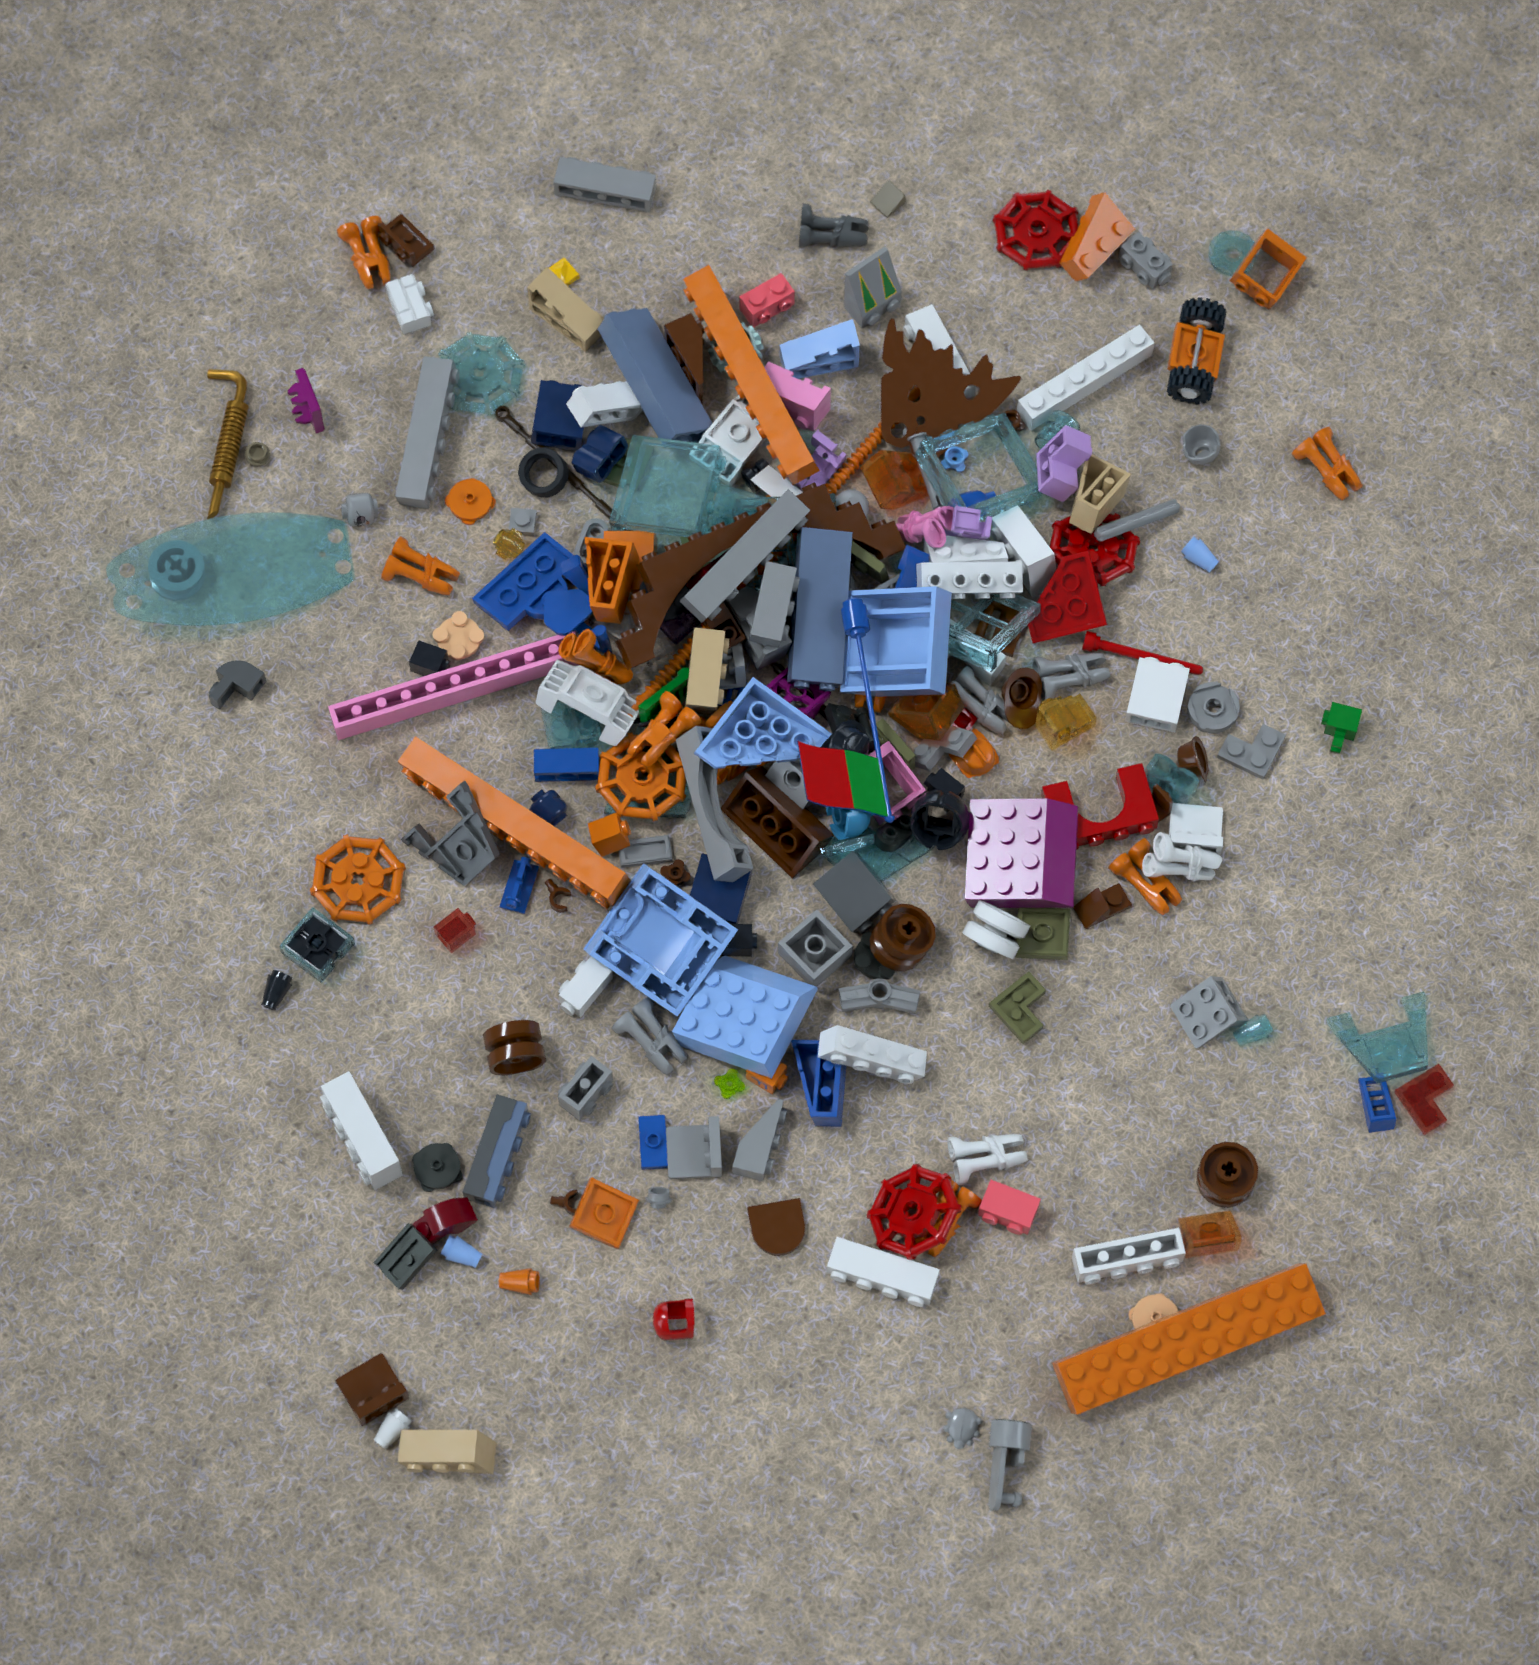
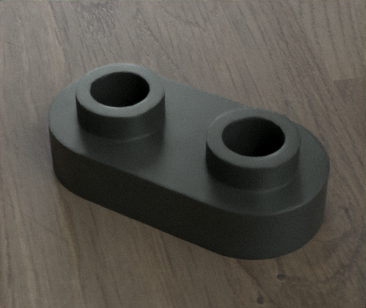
M901 815L892 823L887 822L878 828L874 837L875 845L882 851L894 852L914 837L910 826L911 817Z

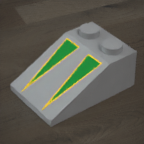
M883 247L845 273L844 308L861 328L866 325L872 326L876 324L882 314L887 311L891 313L900 306L902 291L886 247Z

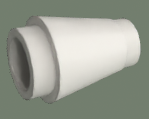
M394 1408L392 1412L388 1411L374 1441L384 1449H387L401 1436V1430H408L410 1428L408 1425L412 1420L397 1408Z

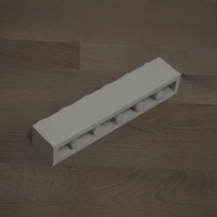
M423 357L395 495L399 505L429 509L430 502L435 500L436 487L434 482L435 477L438 478L441 471L439 457L445 451V439L443 438L445 431L449 430L450 416H448L449 408L454 406L455 393L453 388L454 384H458L460 375L459 369L456 368L453 360Z
M788 489L680 602L699 621L703 622L707 617L712 621L722 610L719 605L724 600L729 603L739 593L736 587L742 581L747 584L757 574L754 571L757 565L760 563L764 567L766 561H769L774 556L771 551L776 546L781 549L791 539L788 533L793 528L798 531L808 521L805 516L810 512V509Z

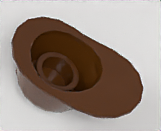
M1028 667L1015 670L1004 681L1001 688L1005 716L1008 722L1018 729H1028L1033 726L1038 720L1040 713L1042 681L1039 674L1034 669Z
M1195 736L1191 741L1178 748V760L1175 763V768L1181 770L1184 776L1188 778L1202 777L1206 783L1209 772L1207 754L1199 737Z

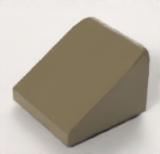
M889 180L870 202L888 218L905 204V195Z

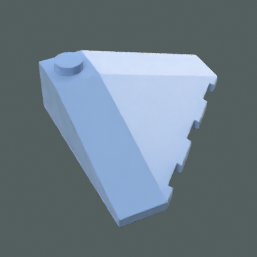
M753 677L694 754L714 769L738 764L741 766L759 765L762 762L776 761V763L796 761L800 758L797 741L821 747L832 733Z

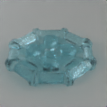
M466 332V336L446 349H441L438 353L439 358L453 360L460 372L459 381L456 385L461 392L458 397L455 394L452 409L456 412L463 410L486 413L489 416L492 415V412L497 407L506 404L513 398L519 397L522 371L526 366L525 361L518 357L502 335L494 337ZM475 344L492 346V348H486V351L480 350L479 347H475ZM467 346L470 347V349H468L467 351H465V352L462 353L461 355H459V356L455 355L456 353H458L459 351H461V350L464 349L465 347H467ZM501 350L509 361L503 362L497 355L498 351ZM477 368L480 371L484 369L485 372L483 376L476 377L474 376V370ZM513 370L511 382L508 384L504 381L505 371ZM499 389L505 391L489 402V395ZM467 396H472L474 398L481 397L483 398L484 403L464 400Z

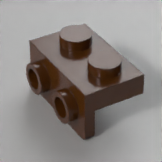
M402 213L387 225L383 222L378 224V236L381 242L387 247L390 245L395 250L396 256L403 263L407 262L412 268L435 250L434 244Z

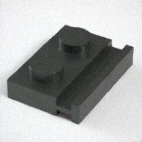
M408 1223L373 1263L381 1269L383 1274L398 1289L403 1290L438 1250L413 1224Z

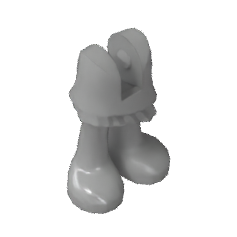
M1074 653L1073 656L1065 655V660L1052 661L1043 657H1034L1032 659V668L1039 674L1042 681L1041 697L1043 703L1051 702L1055 697L1056 691L1061 688L1074 685L1090 687L1093 684L1110 678L1109 668L1104 667L1089 671L1087 668L1104 663L1106 661L1104 653ZM1069 670H1070L1071 673H1072V674H1066V675H1060V676H1049L1050 674H1053V673H1058V672H1063V671H1069Z
M969 665L966 666L956 680L950 684L939 702L946 706L954 701L962 704L978 718L977 722L982 723L981 726L1002 735L1007 730V726L996 714L1008 722L1004 711V701L998 693L994 694L992 688L988 692L974 677L973 669ZM963 688H966V689H968L969 691H971V692H972L974 695H976L981 701H983L984 704H983V705L980 704L976 699H974V698H973L969 693H967Z
M647 997L637 1003L632 1008V1012L656 1037L655 1041L641 1028L630 1011L621 1016L612 1026V1029L617 1034L628 1032L645 1050V1057L649 1059L648 1061L654 1064L661 1072L668 1075L674 1070L664 1058V1055L670 1052L680 1064L687 1060V1056L675 1039L672 1031L669 1032L668 1025L662 1027L652 1012L654 1001Z

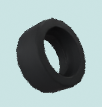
M539 447L530 450L523 456L519 464L518 476L521 484L526 490L538 497L549 498L557 495L564 489L568 481L569 470L565 460L556 451L549 448ZM548 458L556 464L558 469L557 476L550 485L538 487L530 479V469L536 461Z

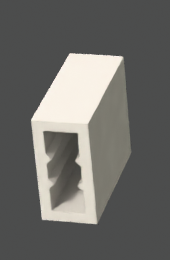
M1139 657L1125 722L1175 733L1190 668H1185L1179 663L1167 664L1159 662L1158 659L1153 657Z

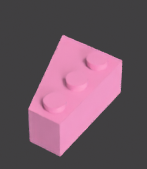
M767 362L764 368L795 424L803 430L808 428L814 432L830 411L831 388L824 386L820 389L811 385L813 383L811 379L799 380L793 377L794 373L792 371Z

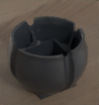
M938 789L925 793L916 801L911 811L910 826L912 833L917 841L929 849L933 845L937 846L938 850H946L955 846L964 838L969 828L970 815L967 805L961 796L950 791L944 793L943 790ZM933 806L951 810L954 813L953 820L933 817Z

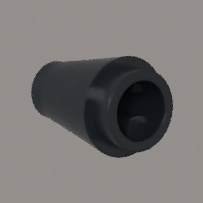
M273 970L271 975L267 977L261 1005L276 1011L277 1006H279L292 986V977L283 972Z

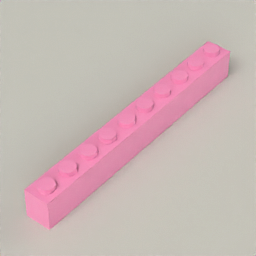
M556 635L328 706L337 739L342 740L547 676L557 659L572 666H577L578 664L566 661L559 655V646L565 636Z

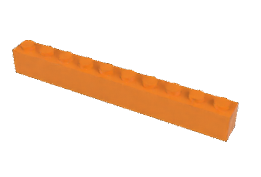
M710 265L684 278L683 280L687 288L683 291L690 303L695 301L697 307L693 310L700 322L705 320L708 325L704 330L710 341L715 340L718 346L714 347L720 360L726 359L728 366L724 368L731 381L736 378L739 385L735 386V389L741 400L747 399L749 405L745 406L751 419L757 418L760 423L756 428L761 438H768L770 444L766 447L773 460L778 457L781 464L777 468L783 479L789 478L792 485H795L819 472L813 457Z

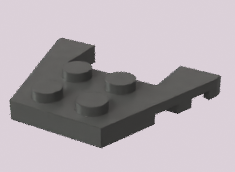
M466 781L460 783L446 796L463 819L444 837L435 843L419 823L401 838L402 842L407 846L411 844L417 848L421 856L424 858L429 857L438 863V868L463 886L470 883L500 855Z

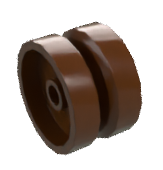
M912 904L892 906L884 913L870 936L871 951L874 957L889 969L904 972L914 969L933 946L936 938L935 925L928 914Z
M514 1020L504 1022L487 1029L483 1033L485 1050L490 1052L487 1056L489 1070L494 1075L507 1076L528 1072L543 1066L546 1062L544 1046L539 1043L542 1040L540 1026L536 1021Z
M1222 1142L1213 1145L1204 1153L1197 1170L1196 1183L1200 1194L1207 1202L1217 1207L1231 1208L1242 1204L1249 1198L1257 1181L1258 1165L1256 1159L1246 1147L1235 1142Z

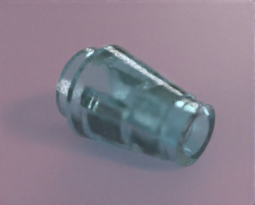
M1256 1014L1238 1028L1237 1031L1233 1032V1036L1238 1045L1242 1046L1269 1038V1034L1273 1033L1274 1030L1265 1014L1260 1016Z

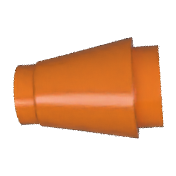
M532 1268L505 1273L501 1272L499 1274L500 1289L531 1295L532 1292L537 1293L539 1290L540 1275L538 1271H533Z

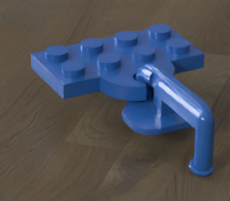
M545 532L472 598L475 605L507 631L511 630L521 619L528 615L534 619H543L549 629L561 636H565L573 631L580 635L582 631L590 629L596 635L594 647L602 654L607 652V650L612 653V646L606 632V627L598 625L592 629L584 623L593 614L590 608L589 596L580 589L569 590L565 581L566 577L562 574L561 563L574 555Z

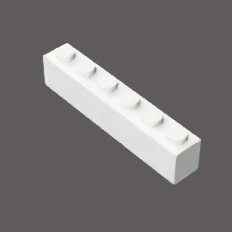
M1141 325L1136 326L1019 399L1017 411L1030 431L1034 430L1151 357L1154 341Z

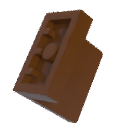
M382 1353L336 1379V1384L362 1427L409 1399L406 1388L402 1382H399Z

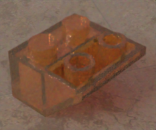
M879 450L860 466L880 509L895 510L929 496L921 471L917 465V459L911 452Z

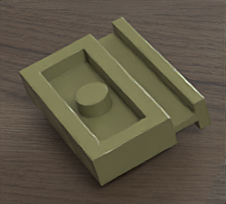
M882 718L876 723L880 746L889 741L912 771L915 769L914 758L916 755Z

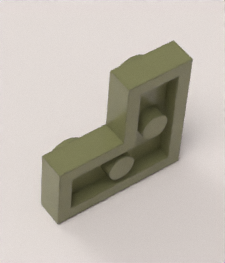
M1028 971L989 1002L991 1010L1022 1044H1025L1043 1029L1044 1025L1028 1007L1046 993V989Z

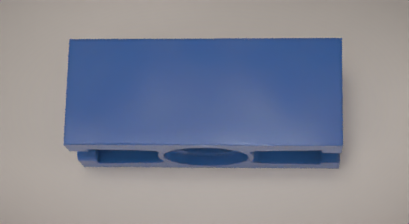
M598 748L534 749L535 782L598 780Z

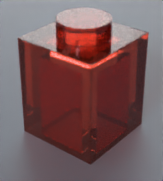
M457 908L434 926V932L452 954L476 935L474 927L476 922L469 913L463 914Z

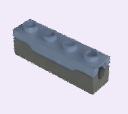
M496 1094L463 1189V1197H468L469 1201L495 1208L497 1201H502L506 1189L505 1186H502L505 1176L510 1177L514 1167V1162L511 1161L513 1153H518L523 1138L519 1137L522 1127L527 1128L530 1121L531 1113L528 1112L527 1103Z

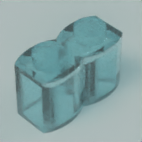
M1155 754L1145 769L1149 787L1153 789V786L1158 784L1162 790L1169 793L1174 803L1189 804L1197 792L1199 785L1197 776L1185 768L1177 767L1174 761L1165 755Z

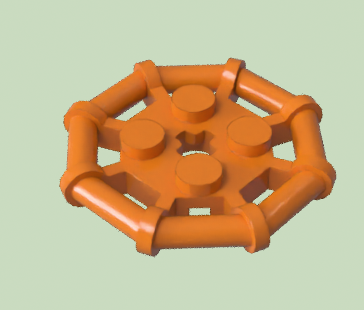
M630 732L627 733V736L617 746H613L599 755L600 767L595 790L604 797L620 818L624 816L652 819L653 822L658 821V817L677 803L684 802L686 798V778L681 758L672 745L664 751L673 761L672 764H667L660 756L653 765L646 768L641 764V760L647 752L642 751L636 757L627 754L622 759L616 758V756L629 748L632 741L638 736ZM610 765L617 767L616 778L608 780ZM676 771L677 776L674 788L668 785L669 773ZM637 772H648L647 780H637ZM618 787L624 794L625 798L622 803L610 790L611 788ZM664 792L671 795L656 807L654 806L653 800ZM631 801L639 804L647 802L649 809L628 806Z
M346 834L343 835L340 841L321 855L317 854L314 859L316 864L310 894L317 898L331 915V920L335 922L337 920L365 922L368 925L373 924V920L395 904H399L402 900L400 893L403 872L406 870L405 864L397 859L385 844V840L380 837L378 839L350 837ZM352 847L372 849L369 855L361 852L354 854ZM347 849L348 855L336 864L330 862L331 859ZM378 853L382 855L390 867L383 869L375 860ZM326 867L332 870L331 883L323 885ZM357 874L358 876H364L362 878V885H359L358 883H355L353 885L351 883L353 881L354 875ZM392 875L391 889L386 891L383 889L385 876ZM333 891L341 900L338 906L332 902L326 892ZM379 896L385 898L383 901H381L379 904H377L375 907L369 910L368 904H370ZM353 904L363 906L364 912L344 910L346 905Z

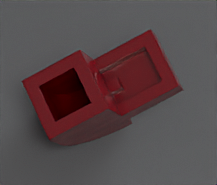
M468 1197L448 1199L423 1211L424 1216L415 1221L413 1225L433 1245L445 1235L459 1234L476 1223L478 1219Z

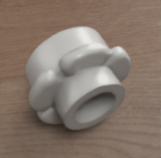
M665 1187L649 1188L645 1200L650 1203L652 1208L662 1209L666 1207V1204L671 1203L672 1198H670L669 1189Z

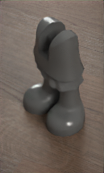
M803 203L799 248H805L814 243H830V247L838 245V248L867 245L868 235L863 232L868 231L869 221L847 215V217L842 215L839 218L816 216L813 214L812 207L809 204ZM812 229H828V230H834V231H833V232H821V231H814V230H812Z

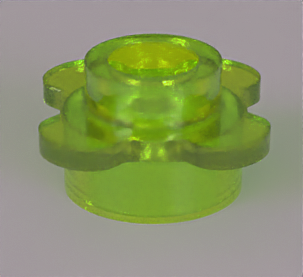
M729 1069L726 1074L718 1075L714 1079V1084L719 1087L721 1096L724 1099H730L731 1096L738 1092H743L745 1089V1083L738 1078V1071L736 1069ZM732 1082V1085L728 1086L727 1083Z

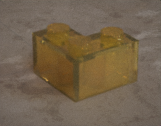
M1081 694L1074 697L1070 695L1064 699L1058 696L1054 699L1048 698L1039 705L1035 727L1051 751L1095 727L1097 717Z

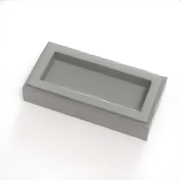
M669 835L629 840L630 846L619 850L621 868L640 866L643 863L648 865L672 861Z

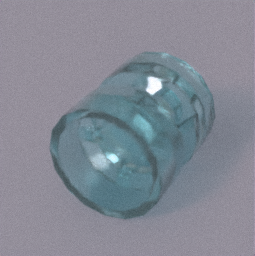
M1055 410L1046 421V427H1043L1035 437V444L1041 450L1065 425L1080 431L1079 423L1069 414Z

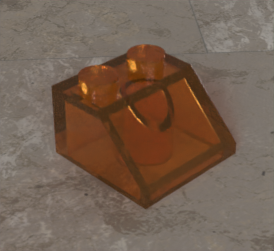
M946 683L945 694L900 696L889 710L888 715L919 739L941 740L965 707L954 683Z

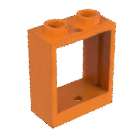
M1267 228L1256 240L1229 281L1234 284L1236 289L1251 296L1259 306L1270 309L1279 300L1307 257ZM1259 249H1262L1289 269L1273 293H1270L1244 273Z

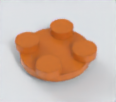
M474 478L456 483L445 498L446 506L465 525L474 524L476 520L484 517L496 505L495 498L491 495L487 485Z

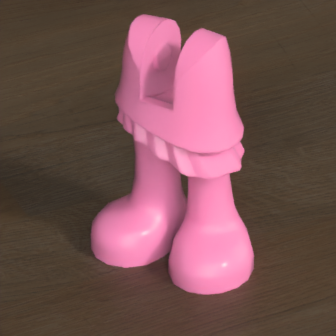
M938 507L923 515L913 510L909 514L900 516L896 526L903 542L919 543L924 537L927 544L933 548L944 546L946 542L945 530L951 531L954 507Z

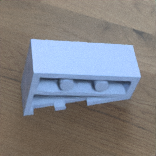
M851 319L780 344L779 356L782 367L794 373L793 377L797 379L859 367L860 344L854 321Z

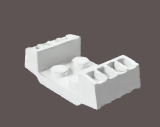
M739 395L728 404L689 454L692 462L730 488L742 477L741 471L743 466L767 439L761 438L756 428L760 423L757 418L752 420L745 406L749 405L747 399L741 400Z
M558 659L540 685L536 704L550 714L560 700L569 707L606 725L599 740L612 746H617L624 738L639 714V710L635 711L631 708L632 705L636 704V700L628 696L624 688L581 665L572 666Z

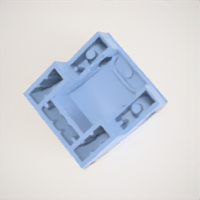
M643 863L583 949L590 956L630 982L636 989L678 1016L738 929Z

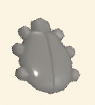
M957 1408L953 1412H947L945 1414L948 1419L947 1425L943 1427L945 1432H949L946 1441L949 1443L954 1441V1447L958 1450L963 1449L965 1443L968 1446H972V1438L980 1436L978 1425L982 1424V1419L967 1408Z

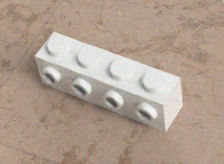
M1022 561L929 562L916 564L917 587L937 586L952 592L951 599H965V594H975V599H990V594H1000V599L1015 598V594L1023 592Z
M839 1025L820 1032L818 1058L831 1061L834 1064L853 1067L855 1070L870 1072L879 1077L898 1080V1082L904 1084H911L915 1080L925 1077L927 1051Z
M1180 1228L1074 1248L1072 1260L1078 1283L1085 1281V1284H1094L1100 1282L1101 1278L1111 1276L1112 1279H1119L1127 1276L1129 1272L1137 1271L1138 1274H1145L1153 1271L1154 1267L1164 1266L1165 1269L1177 1267L1180 1265V1262H1183L1186 1253Z

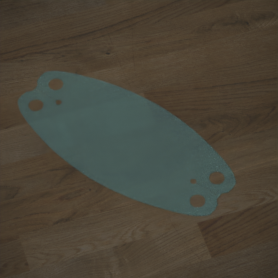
M297 513L236 514L191 523L164 532L131 547L115 557L106 567L109 581L115 585V588H118L116 589L117 593L113 597V605L116 612L127 618L145 622L189 626L234 624L279 615L326 597L355 580L351 550H349L351 547L347 523L334 518ZM331 529L341 530L344 535L343 540L339 543L331 542L327 537L328 532ZM321 551L327 553L324 557L319 555ZM347 560L351 564V570L346 574L338 573L335 569L336 562ZM122 564H132L135 568V574L130 578L122 577L119 573V568ZM145 581H151V585L146 586ZM130 595H138L142 599V605L138 609H131L127 606L126 599Z

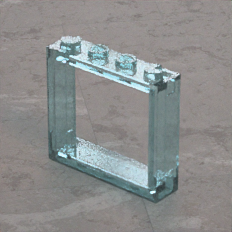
M1005 412L996 416L990 414L977 423L973 421L968 422L955 431L949 429L935 438L932 436L927 437L920 442V446L914 454L943 506H960L981 510L979 522L985 520L987 516L994 517L1017 505L1021 507L1034 502L1044 495L1038 492L1037 466ZM996 431L1027 485L967 507L935 452Z

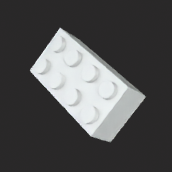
M348 1071L322 1085L323 1095L320 1096L323 1104L322 1107L329 1119L334 1117L332 1121L335 1125V1131L341 1141L346 1139L344 1143L352 1162H359L357 1167L365 1185L371 1184L375 1191L403 1176L396 1154L350 1072Z

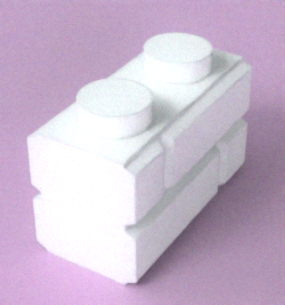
M410 274L385 284L387 295L403 335L431 326L430 317L434 316L430 302L425 303L422 296L426 294L421 281L416 282L414 275Z

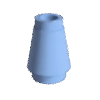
M1193 537L1181 550L1185 555V559L1207 570L1209 573L1219 562L1201 538L1198 540Z
M449 1235L441 1252V1255L446 1257L445 1260L476 1268L483 1254L458 1235L456 1237Z

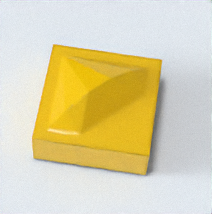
M565 257L549 267L567 286L580 278L579 273Z

